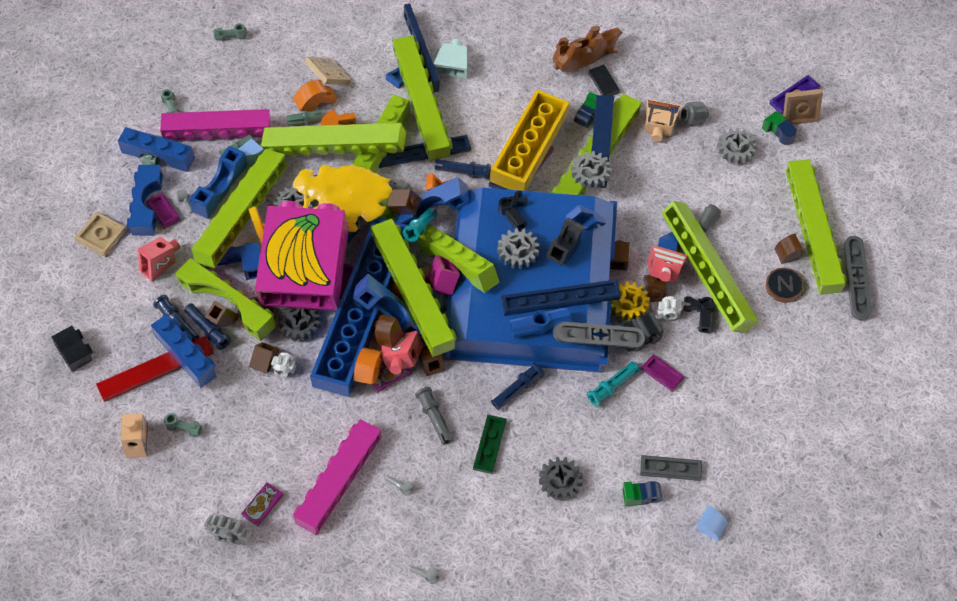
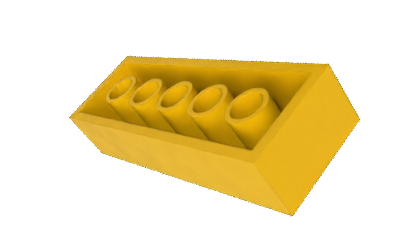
M536 89L491 168L490 182L509 190L526 191L568 116L570 102Z

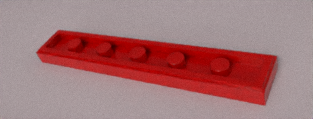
M206 336L192 341L194 345L198 344L202 348L205 357L214 354ZM167 352L98 382L96 386L103 401L106 402L182 367Z

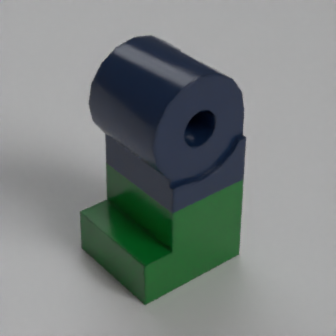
M589 91L586 100L574 117L575 123L586 128L592 123L595 117L596 94Z
M777 110L763 121L762 129L766 133L772 131L782 144L790 145L794 142L797 132L796 128Z
M657 481L632 484V482L623 483L622 492L625 507L658 503L663 500L660 483Z

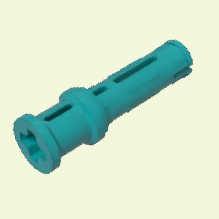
M429 207L418 219L412 220L403 230L405 239L410 242L416 241L425 232L426 226L437 217V210L431 211L433 207Z
M631 361L610 379L601 381L597 388L587 392L588 400L596 407L601 405L602 400L606 397H611L616 388L639 372L638 365Z

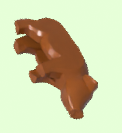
M593 26L586 37L575 39L571 43H568L569 40L566 37L561 38L553 55L554 68L556 70L560 69L562 72H572L598 61L603 53H618L615 44L623 32L616 27L599 33L600 27Z

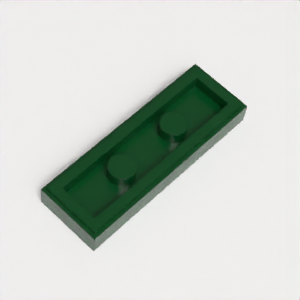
M487 414L473 470L493 474L507 422L506 418Z

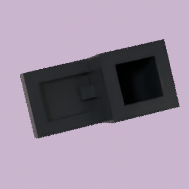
M568 217L563 224L559 236L551 242L546 257L561 266L567 263L581 243L580 238L585 227Z

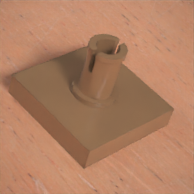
M794 90L791 93H786L783 116L792 125L818 122L823 97L822 90Z

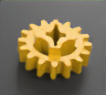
M626 281L625 286L621 283L618 284L621 299L618 301H608L611 303V312L615 311L614 317L620 315L622 316V321L625 318L631 321L633 317L637 319L648 311L650 297H647V291L642 292V285L636 287V282L629 285V282Z

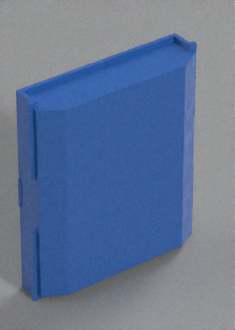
M483 187L468 190L470 204L458 209L455 240L492 263L500 283L484 293L473 286L468 278L458 269L460 275L453 294H448L446 310L448 327L454 330L457 340H455V349L446 352V360L531 367L530 365L534 362L541 368L602 373L603 365H607L608 346L561 343L554 338L553 329L548 330L544 335L534 333L513 338L509 321L531 316L535 312L504 316L501 295L609 281L610 261L614 260L617 201L609 202L596 196L522 191V196L519 199L527 197L528 202L525 206H517L516 209L527 222L524 228L525 233L532 232V238L537 237V243L540 245L539 256L536 257L535 263L530 262L529 267L524 264L522 269H519L518 265H515L513 269L510 263L504 265L505 259L500 260V254L497 253L498 240H501V235L507 236L508 230L512 233L515 232L514 227L506 219L505 215H501L498 212V204L501 198L513 197L515 192L519 190ZM578 205L586 207L604 218L605 225L595 224L590 230H583L579 247L563 266L546 257L551 242L560 234L566 220V215ZM608 301L565 307L569 309L572 322L610 325L611 303ZM550 309V310H543V311L549 312V311L558 310V309ZM542 321L536 322L538 324H544V322ZM599 332L591 334V336H598L599 339L607 336Z

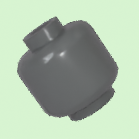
M688 102L681 110V118L688 125H701L709 116V110L703 102Z

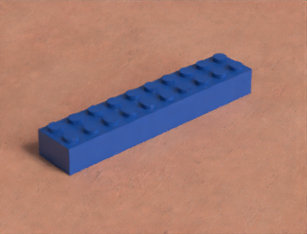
M377 217L373 220L371 226L387 221V219ZM394 222L395 225L398 224L400 226V229L402 231L401 237L405 239V237L403 236V230L408 225ZM371 227L310 375L312 387L350 397L356 382L353 381L358 355L362 348H369L375 330H373L375 319H379L382 311L376 308L366 309L353 298L355 286L368 274L389 291L391 284L394 282L372 238Z

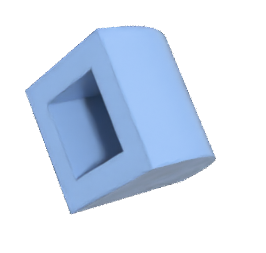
M250 139L238 150L245 153L247 165H254L258 156L263 153L264 148Z
M708 505L696 529L719 541L728 523L720 512Z

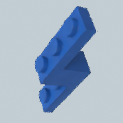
M247 243L242 246H230L217 266L242 262L245 279L257 278L260 259L259 244Z

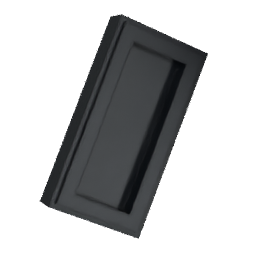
M605 65L589 69L588 74L601 95L613 96L619 94L620 89Z

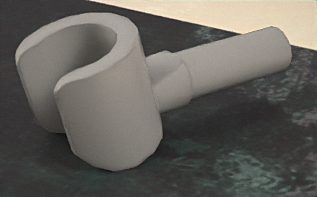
M177 191L178 201H184L189 214L193 213L187 191Z
M390 476L387 477V481L397 486L405 496L414 491L413 484L409 480L402 484Z
M413 566L410 568V571L421 575L430 584H434L440 578L438 571L434 568H431L428 573Z

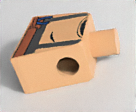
M647 99L645 132L652 134L651 139L653 141L660 142L663 136H671L679 118L681 105Z
M141 413L122 415L121 443L126 458L147 457V419Z

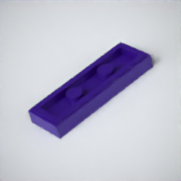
M807 75L770 100L769 104L782 115L786 93H791L794 90L819 89L820 85Z

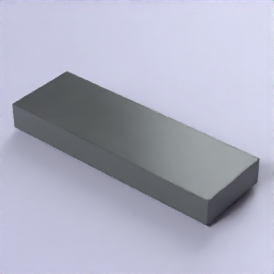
M641 455L640 476L701 481L702 460Z

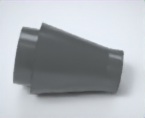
M712 204L704 208L699 222L705 233L721 218V210Z

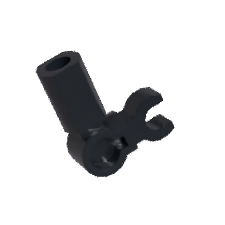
M521 190L515 192L513 197L501 198L498 204V212L501 215H505L514 229L517 228L518 231L524 229L527 225V222L516 209L517 206H525L528 202L527 197L519 199L522 196Z
M690 296L684 297V302L691 305H684L683 311L692 312L697 310V312H700L699 332L711 333L714 300L711 297L698 298V300Z

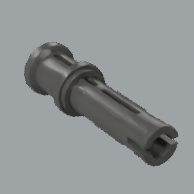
M424 387L415 393V397L420 400L423 406L422 411L428 414L441 440V444L450 443L449 439L452 442L454 438L438 409L439 403L435 401L431 387Z

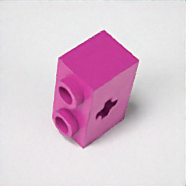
M435 255L428 274L432 287L438 294L452 295L460 275L459 271L449 260Z

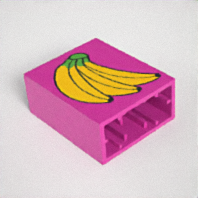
M294 201L281 202L280 206H268L255 292L261 306L337 311L349 231L344 210H340L337 205L331 203L319 204L317 209L303 208L301 204Z

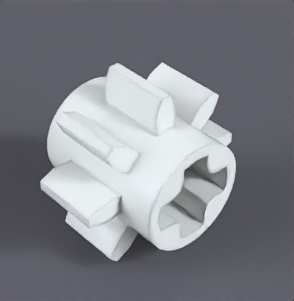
M668 296L663 298L662 302H659L658 314H663L665 320H674L678 315H681V302H677L675 297Z
M280 353L278 357L274 356L271 362L274 373L281 377H287L289 372L294 374L297 366L295 365L294 357L288 353Z

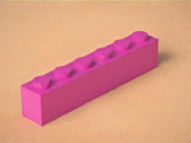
M269 109L161 113L160 132L163 138L172 141L211 140L215 138L224 140L229 138L243 139L248 135L263 138L264 128L271 127V115Z
M361 419L357 424L352 425L349 436L346 440L341 441L338 452L335 456H331L324 473L321 472L318 475L313 489L310 488L307 491L302 505L296 507L293 513L295 524L314 535L318 534L381 440L380 429Z

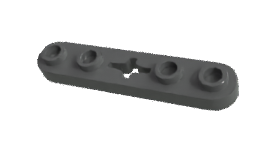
M849 236L844 243V255L850 310L855 319L862 321L870 316L872 310L864 242L860 237ZM856 271H857L858 277L861 278L860 281H859V284H857V283H858L857 278L854 277L855 274H856Z
M561 322L555 325L553 329L554 338L561 343L636 348L640 347L645 340L643 331L636 327ZM599 332L607 336L599 339L598 336H591V334Z

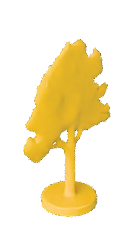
M354 164L349 166L343 165L340 168L322 165L318 175L315 177L313 176L314 170L304 169L299 172L293 182V187L304 194L303 208H308L311 201L315 199L319 204L331 203L337 205L340 210H344L349 232L357 231L358 227L355 223L359 216L366 222H370L382 215L386 206L382 207L379 203L383 199H387L392 192V188L388 185L390 179L380 176L370 169ZM254 206L249 208V212L262 244L265 223L262 222L259 212Z

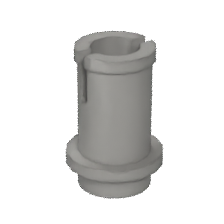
M395 179L390 180L393 184L390 182L388 184L392 190H413L410 184H404Z

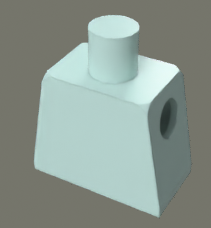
M453 39L451 44H442L434 61L437 75L467 79V47L462 46L461 40Z

